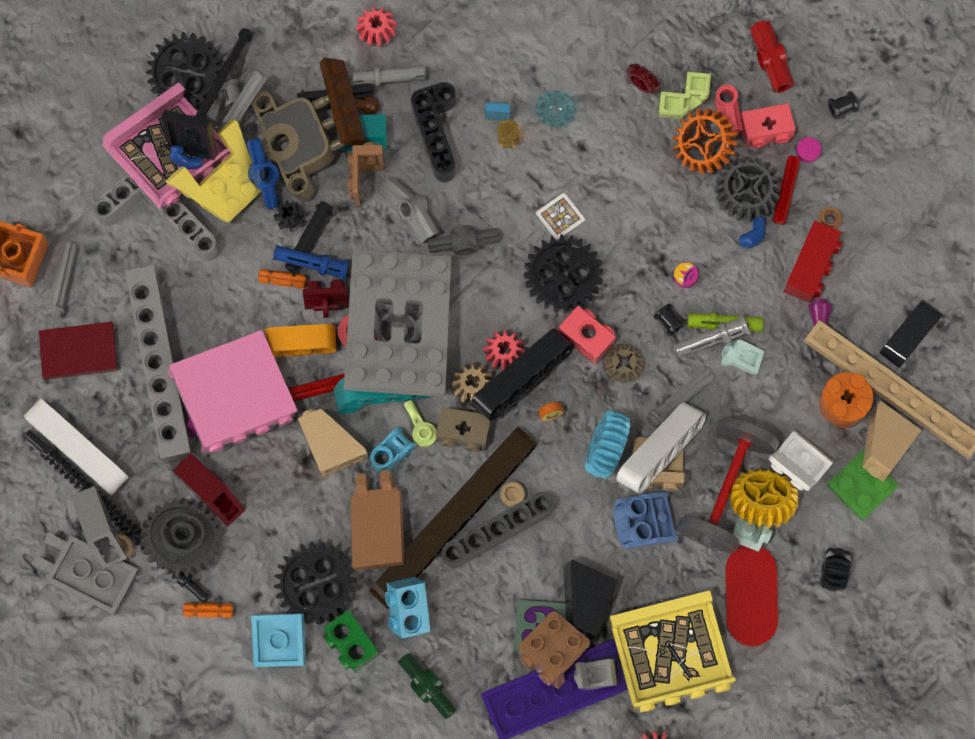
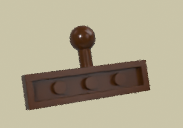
M324 57L319 64L340 143L362 145L366 140L357 109H361L366 115H375L380 109V103L373 96L365 97L363 100L355 99L344 60Z

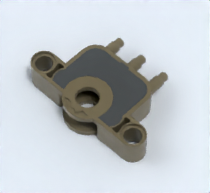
M266 91L258 92L252 101V106L264 132L261 143L267 159H271L272 164L280 169L289 191L298 200L308 201L315 193V187L310 174L328 166L335 157V151L346 145L341 144L339 138L331 141L327 130L336 126L334 117L322 121L317 111L330 103L328 95L312 102L305 98H296L279 106L270 93ZM266 102H270L267 108L262 109V106ZM284 141H289L288 147L279 152V145ZM305 183L304 189L297 191L298 186Z

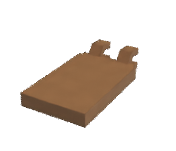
M390 470L380 471L382 489L371 490L370 479L367 478L366 473L356 474L357 492H354L353 496H351L352 568L355 571L404 565L402 493L395 487V476L391 475Z

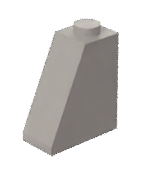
M95 486L71 496L85 539L103 569L127 559L106 506Z

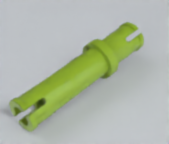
M688 312L687 328H703L710 331L717 328L721 322L728 323L739 319L740 316L716 315V312H710V314ZM745 316L750 331L762 332L763 317Z

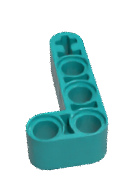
M344 378L334 387L339 414L354 413L364 405L434 397L344 390Z

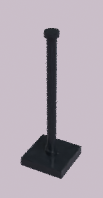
M242 28L239 31L237 42L195 116L168 110L163 112L161 118L169 150L172 146H182L184 154L214 160L217 156L211 121L205 119L245 45L252 40L253 33L249 29Z

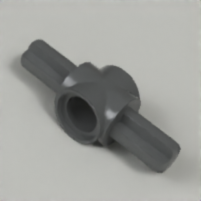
M461 225L452 228L449 236L428 239L427 243L430 253L453 250L455 255L465 256L476 252L478 245L499 242L500 236L497 228L475 231L470 225Z

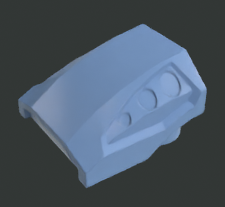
M668 491L619 498L615 501L613 514L618 541L625 550L679 541L678 535H675L667 498L669 497Z

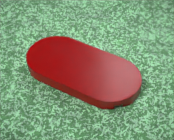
M745 546L738 547L735 553L730 554L725 565L726 627L729 634L738 643L747 647H758L769 641L775 634L778 626L777 566L773 556L763 547L760 548L759 552Z

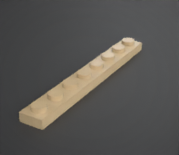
M819 320L803 342L845 372L863 375L871 386L872 391L967 459L972 456L975 451V430Z

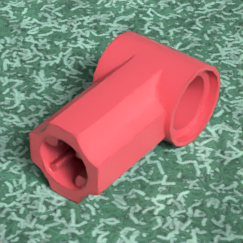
M723 85L717 90L714 99L715 108L721 112V116L727 115L729 117L727 123H734L735 126L730 131H735L737 134L742 133L743 126L737 101L738 92L731 85ZM727 95L732 101L728 103L723 102L720 96Z

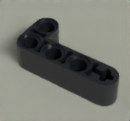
M441 82L415 91L411 96V104L434 176L440 182H449L455 177V161L438 114L453 109L456 104V93L452 84ZM442 94H449L451 96L446 100L439 98ZM420 101H426L428 103L424 107L416 105ZM427 122L436 124L432 128L424 127V124ZM436 143L443 145V147L438 150L431 148V146ZM444 159L445 167L448 170H443L440 164L441 160Z

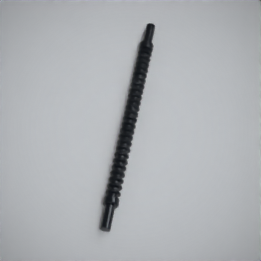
M32 430L26 432L24 438L41 452L40 456L45 461L49 460V465H55V470L59 469L60 475L65 474L64 478L70 479L69 483H74L75 489L80 488L79 492L93 487L91 486V481L86 482V477H81V472H76V467L71 468V463H66V458H60V453L56 454L57 450L52 445L44 443ZM106 495L101 496L111 521L116 522V527L121 526L120 530L126 531L125 535H130V540H136L135 544L139 546L143 538L140 536L141 528L137 529V524H132V519L127 520V515H122L121 509L116 510L117 506L111 505L112 501H107ZM173 570L170 571L169 574H172V579H177L178 585L182 588L186 587L202 603L209 599L210 595L192 580L193 576L190 573L189 577H186L184 572H180L179 576L176 577Z

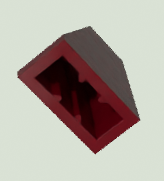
M191 453L173 470L178 478L227 527L246 510L226 485Z

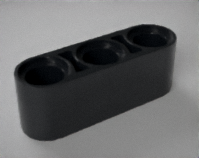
M922 299L884 345L879 354L900 368L943 314Z

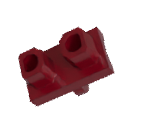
M342 279L331 281V288H321V282L308 281L306 289H303L305 310L323 311L324 318H329V311L338 310V308H349L348 290Z

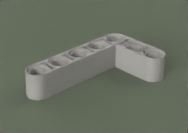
M128 174L122 177L93 204V212L99 222L108 226L117 222L144 199L201 259L210 261L215 259L219 253V247L214 236L179 199L173 205H166L159 209ZM122 193H130L127 198L119 199V196ZM111 208L108 214L101 215L103 209ZM172 210H180L177 216H169ZM188 227H196V230L194 232L189 234L185 233V230ZM203 244H212L210 249L201 250Z

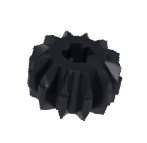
M829 547L826 550L820 573V585L822 588L829 591L842 592L847 587L852 561L850 551L837 547L836 549Z

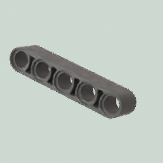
M546 492L536 493L449 541L442 549L444 563L450 568L460 567L548 518L553 512L552 497ZM540 500H544L549 504V507L544 511H540L535 507V504ZM520 512L524 513L527 519L523 523H517L513 520V516ZM494 525H501L505 528V531L502 535L498 536L494 535L491 529ZM479 537L483 540V543L480 547L473 548L469 545L470 539ZM456 549L461 555L457 560H450L447 558L448 551Z

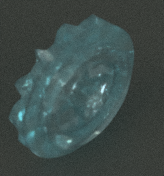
M557 90L548 91L542 94L536 102V116L542 124L549 125L551 128L554 126L562 127L565 123L570 122L574 113V105L571 98L564 92ZM556 101L558 109L561 111H557L556 115L552 117L551 110H548V108H552Z

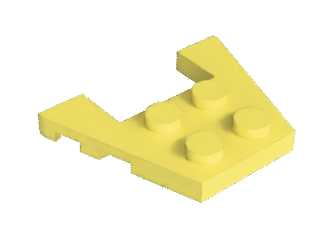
M230 120L216 133L231 154L199 184L186 167H180L166 180L168 185L175 187L183 195L199 203L202 208L223 222L228 223L261 192V189H256V185L249 180L248 170L252 161L236 120Z

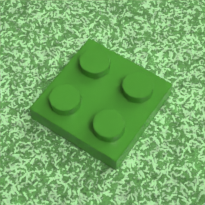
M864 450L826 485L861 521L899 487L889 475L882 482L880 479L870 475L862 467Z

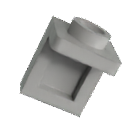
M614 659L575 663L574 679L579 689L593 690L617 685Z

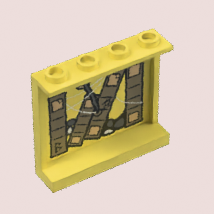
M710 590L610 616L609 623L633 710L640 709V712L643 713L656 709L655 704L665 702L666 706L680 703V698L690 696L691 700L706 696L705 691L715 689L716 693L730 690V685L735 683L736 679L732 676L712 607L713 599Z

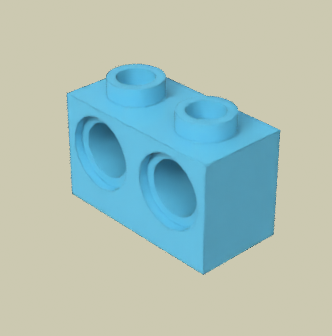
M416 577L386 583L387 592L385 593V600L390 608V617H388L390 630L400 638L430 632L425 582ZM408 591L407 597L401 601L403 593ZM411 615L409 623L404 625L405 619Z

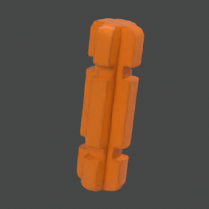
M260 269L258 274L259 282L265 284L271 282L272 285L286 287L294 285L295 288L304 289L307 281L304 274L296 273L295 276L290 272L276 270L270 272L268 269Z
M184 603L183 615L185 617H195L197 615L203 618H219V616L222 618H232L234 613L231 603H222V605L218 603H198V605Z

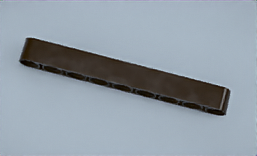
M517 427L404 550V565L388 567L372 585L369 593L389 609L385 600V593L387 592L386 583L411 577L418 578L442 552L444 545L454 539L532 453L538 443L520 427Z

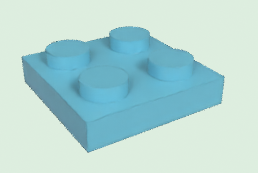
M304 613L259 614L251 616L254 667L306 665Z

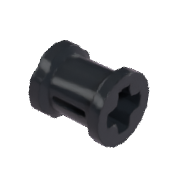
M852 91L847 92V95L843 97L828 99L829 111L835 120L842 114L851 111L855 113L859 110L856 97Z
M671 303L662 307L653 316L655 320H659L663 324L668 336H672L686 324L672 310L673 306Z

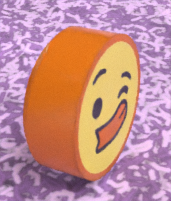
M551 402L540 407L538 414L540 420L545 422L562 416L564 410L561 403Z

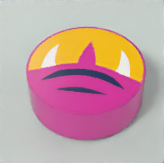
M689 262L677 265L673 276L675 283L682 288L694 286L698 280V270L695 265Z

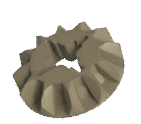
M619 343L617 346L610 348L606 354L604 367L607 374L613 380L627 383L640 376L644 367V358L639 349L631 346V344ZM618 356L622 359L630 357L628 363L630 368H627L626 366L618 368V365L620 364Z

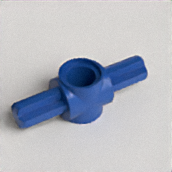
M254 138L247 142L252 163L249 165L248 177L256 185V189H261L266 208L274 209L276 205H280L274 185L277 183L279 171L271 163V159H266L261 140ZM263 169L265 170V177H264V179L262 178V170H263Z

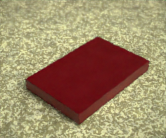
M112 321L39 330L41 368L44 380L118 371L114 323Z

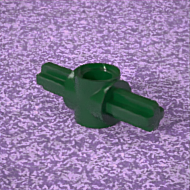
M409 653L398 661L402 669L412 679L410 683L411 688L424 703L431 702L445 719L450 718L456 712V707L442 692L445 686L431 669L424 670Z

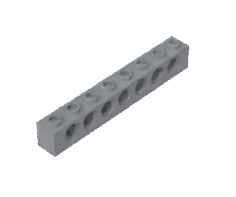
M151 265L125 271L126 280H122L125 294L130 296V302L127 303L128 313L130 317H134L135 325L131 326L134 341L138 340L139 349H136L138 363L143 364L144 372H140L143 387L147 386L148 395L144 396L147 410L152 411L153 419H149L151 433L156 434L157 443L153 444L156 458L160 457L164 464L184 460L190 453L193 455L183 400L174 380L171 381L168 374L169 365L175 363L158 272L155 266ZM142 291L149 292L145 299H138V295ZM146 314H153L151 321L142 322V318ZM149 338H158L156 344L146 345ZM154 361H162V365L159 368H151V364ZM161 383L167 384V388L163 392L155 391L157 385ZM171 407L172 410L169 415H160L162 408ZM175 430L176 435L173 439H164L167 431Z

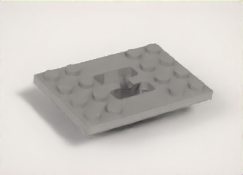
M353 250L344 390L445 397L451 257ZM378 302L391 303L393 306L392 312L385 314L380 319L375 311L376 304ZM416 304L422 307V315L416 322L410 315L405 313L406 305ZM390 322H402L412 330L411 334L413 337L405 342L404 328L392 327L391 339L386 341L381 335L383 332L382 328ZM421 337V342L415 344V342Z

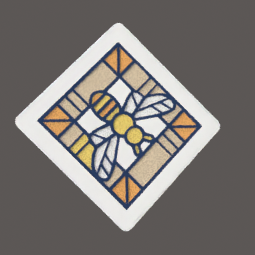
M562 193L536 212V215L556 240L560 239L561 234L564 236L585 221L583 215L565 193Z

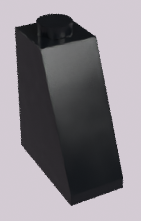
M570 560L564 566L566 620L590 640L598 635L618 580L575 560Z

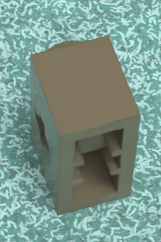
M441 407L436 440L441 442L440 445L444 447L455 448V445L464 446L466 450L471 452H480V449L486 450L491 421L479 413ZM462 427H467L464 435H460L459 431L462 430Z

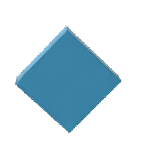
M487 102L485 109L486 120L510 122V105Z

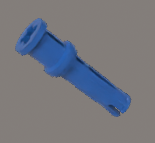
M277 244L273 255V260L317 270L322 276L328 274L339 277L343 281L349 265L348 259L342 261L330 258L329 254L318 256Z

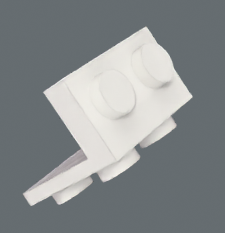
M796 430L768 458L771 462L770 466L779 474L785 473L792 479L790 482L801 491L803 489L809 491L814 487L834 463L832 459Z

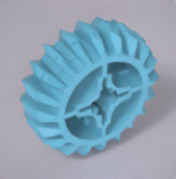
M608 410L600 418L590 440L585 460V470L593 476L606 479L615 470L616 465H618L630 433V419L617 411Z

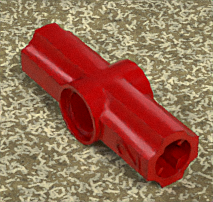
M762 20L750 26V33L757 48L759 65L762 70L766 71L773 92H785L793 87L794 82L786 64L787 58L784 47L781 43H778L770 21Z

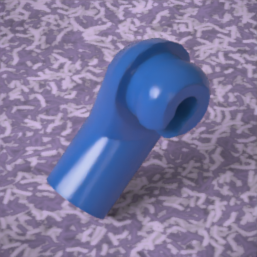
M172 146L170 148V160L179 168L199 169L202 167L201 157H187L183 154L184 149L182 146Z
M754 217L753 230L739 237V244L742 247L752 248L763 241L765 235L764 217H760V219Z

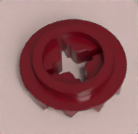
M635 63L630 64L626 69L629 80L639 90L645 93L656 94L660 89L657 77L644 66L641 67Z

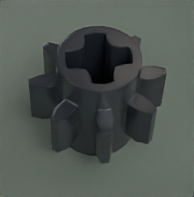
M286 200L282 206L276 205L279 214H275L273 217L274 221H280L278 224L280 230L285 227L289 228V231L292 232L294 227L302 226L299 218L305 216L303 211H298V202L293 205Z

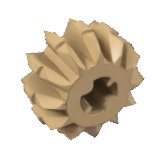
M472 362L469 370L466 366L462 365V373H454L456 380L452 381V387L457 388L454 391L455 397L462 395L461 402L463 404L468 399L471 402L475 394L491 381L489 379L492 377L491 372L484 373L485 366L481 365L477 370L475 369V363ZM472 380L473 383H477V387L469 386V381Z

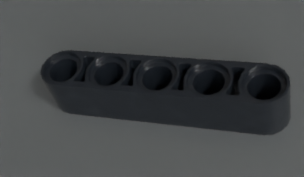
M551 329L481 388L473 397L471 405L489 421L496 419L564 361L574 349V343L557 329Z

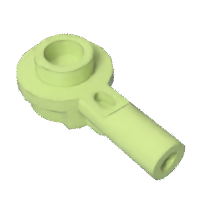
M413 400L404 403V406L415 426L412 432L414 442L421 447L431 446L436 441V428L432 424L423 421Z

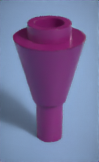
M813 299V304H808L813 326L819 320L828 326L833 304L828 303V299Z

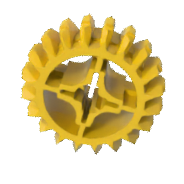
M758 468L756 472L749 469L747 473H741L736 478L729 495L730 507L733 508L734 514L739 515L740 520H747L748 525L752 523L757 524L758 528L761 525H766L770 529L772 525L779 527L782 523L787 524L788 520L795 515L799 503L798 489L788 480V476L781 477L778 472L773 473L770 469L762 471Z

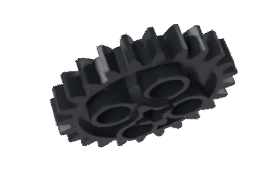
M182 32L181 39H179L177 35L172 34L173 41L170 42L168 39L163 38L165 43L163 47L156 44L159 52L150 53L155 59L154 61H147V64L152 69L147 70L146 74L153 76L147 83L155 85L151 91L154 94L159 93L157 96L159 97L179 82L185 89L184 97L195 109H198V102H203L222 68L218 67V65L223 60L215 58L219 51L217 49L211 50L213 44L210 41L205 44L206 39L203 36L197 40L195 33H191L188 38L187 34ZM177 52H181V59L178 62H172V56ZM204 57V64L196 68V59ZM169 65L181 70L188 68L194 73H204L205 77H199L191 73H184L183 75L177 70L165 69V66ZM171 75H175V83L173 85L167 86V78ZM194 80H198V88L194 91H190V83Z
M563 234L560 235L559 241H556L551 236L549 244L541 240L542 248L534 246L533 251L536 255L528 254L530 262L524 265V268L529 270L524 272V278L530 279L525 282L526 288H532L529 291L530 297L538 295L536 303L539 304L545 301L544 309L553 305L555 313L559 307L563 308L564 314L567 313V309L570 306L573 311L577 304L585 308V299L593 302L594 296L592 293L599 294L600 290L596 285H602L603 279L598 277L603 275L604 272L603 269L598 268L602 265V260H594L598 252H589L591 249L590 243L583 247L582 238L577 243L573 242V235L569 237L568 241L564 239ZM564 253L569 256V259L560 261L556 256ZM550 259L554 265L547 262V260ZM578 269H583L587 272V275L578 277L574 272ZM547 270L553 275L550 278H543L540 276V273ZM559 271H560L561 273H564V272L567 271V272H568V276H566L565 274H563L562 276H559ZM574 283L580 285V288L575 287ZM566 286L571 291L568 294H561L558 289Z
M311 541L309 549L304 544H300V552L292 548L291 553L293 557L289 558L284 555L283 558L287 562L286 565L278 564L277 566L282 570V574L274 575V577L280 580V583L275 584L274 588L281 589L276 598H284L280 607L286 608L289 606L287 614L295 612L304 613L305 622L309 625L312 618L315 619L317 625L321 624L322 617L328 623L331 622V614L338 618L340 616L338 609L348 610L344 604L345 601L353 602V599L348 596L349 592L357 591V589L350 586V583L357 581V578L350 577L349 575L355 570L352 567H346L351 560L349 558L341 560L344 552L340 550L334 554L335 546L333 545L325 550L324 542H321L319 547L316 548L315 543ZM327 560L329 562L328 571L322 574L319 573L317 570L319 562ZM298 569L305 571V578L301 582H295L293 577ZM332 574L337 575L332 580L318 583V589L309 586L299 592H294V589L297 587L312 584L314 577L322 580ZM336 584L338 588L337 594L331 598L327 597L325 592L327 586ZM306 593H312L314 597L313 603L310 606L302 604V597Z

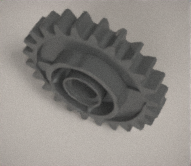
M175 499L173 505L165 501L163 508L157 505L155 513L149 512L148 520L143 521L142 527L144 529H141L140 536L143 537L140 545L145 547L143 554L150 555L149 563L157 562V570L165 567L166 575L171 570L175 572L176 577L179 576L180 572H184L185 576L189 577L191 570L198 575L200 567L207 570L208 562L214 564L215 555L220 553L221 548L219 547L222 546L223 539L219 538L223 531L217 529L220 522L212 521L214 513L206 514V506L198 509L197 501L193 505H189L187 499L184 500L183 504H179L178 500ZM182 535L185 536L187 539L180 540L176 536Z

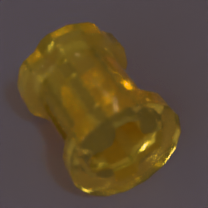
M503 120L497 128L498 143L504 148H513L519 141V127L513 120Z

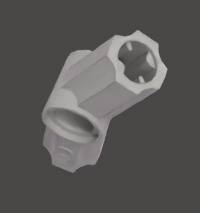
M394 177L387 178L381 184L379 192L396 208L398 217L403 221L409 222L421 244L439 235L437 228L427 213L428 203L424 196L421 194L413 195Z

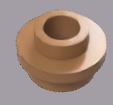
M826 207L818 215L819 223L836 230L842 224V214L836 208ZM832 217L834 222L828 223L825 218Z

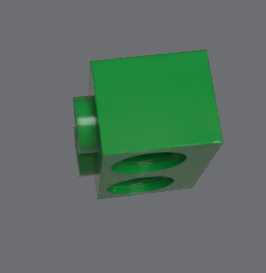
M349 610L323 628L326 632L323 638L331 649L336 647L341 653L338 659L346 670L351 667L355 673L379 656V652ZM339 627L349 629V634L346 638L339 639L335 636V632ZM356 647L364 650L363 656L358 660L350 657L351 650Z

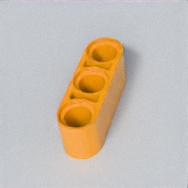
M332 324L271 327L264 330V336L274 357L330 354L337 351L336 326Z

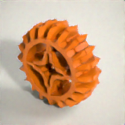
M706 108L704 113L702 109H696V116L689 112L687 114L688 121L683 118L680 119L683 127L675 128L677 132H680L679 136L672 137L674 141L679 142V144L673 146V150L680 151L676 158L679 160L683 159L682 165L684 167L690 165L689 170L692 172L698 169L700 174H704L707 168L709 173H714V165L717 169L722 170L723 165L721 162L729 164L730 159L727 158V155L734 156L736 153L731 150V146L738 145V142L732 140V138L738 135L737 132L730 131L735 126L734 123H727L729 117L727 115L721 116V112L715 110L712 114V109ZM706 122H714L719 127L721 133H711L709 127H706ZM696 127L695 136L689 139L692 130ZM705 137L710 138L709 141L705 142V145L698 144L701 143V141H704ZM722 143L717 154L713 156L715 146ZM699 148L705 160H697L689 149Z

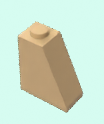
M880 400L869 417L862 467L870 475L884 482L922 430Z
M322 409L307 410L302 413V417L298 418L322 478L369 459L366 449Z

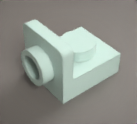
M741 339L731 341L723 348L721 365L725 367L733 365L749 374H758L764 351Z
M738 517L732 534L739 539L740 545L759 552L763 542L768 544L773 530L768 529L766 525H761L760 528L754 523L748 525L747 520H740V517Z

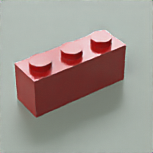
M814 220L787 281L784 293L811 303L814 296L819 298L824 286L823 283H820L823 275H829L833 262L829 261L832 253L838 254L843 242L838 240L841 231Z

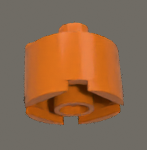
M851 372L839 373L827 381L819 398L820 412L827 421L839 428L854 427L866 417L871 409L873 391L863 375ZM842 397H846V399H849L850 403L847 404L846 400H841Z

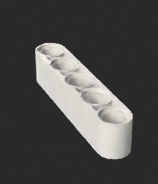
M41 398L23 416L111 496L129 478L116 464Z
M682 402L623 464L618 472L617 482L639 494L642 493L700 431L705 423L706 413Z

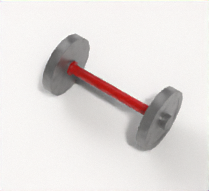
M722 418L717 425V433L727 441L738 446L708 522L690 517H682L677 525V531L705 547L721 552L735 553L740 544L739 539L730 532L718 527V523L747 450L761 454H773L776 452L779 442L774 435L754 424L734 418Z

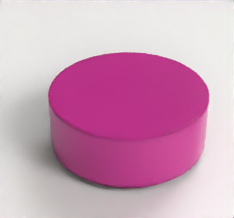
M811 137L800 140L796 148L797 157L805 163L816 161L821 153L820 143Z

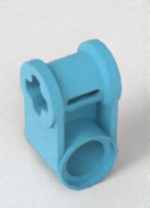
M397 427L372 450L370 455L371 467L377 473L391 470L401 460L409 456L417 447V444L411 442L402 433L401 427ZM380 455H384L389 460L381 465L376 463L375 459Z

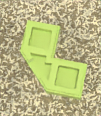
M687 72L685 94L661 91L659 117L682 119L689 112L694 111L709 99L711 74Z

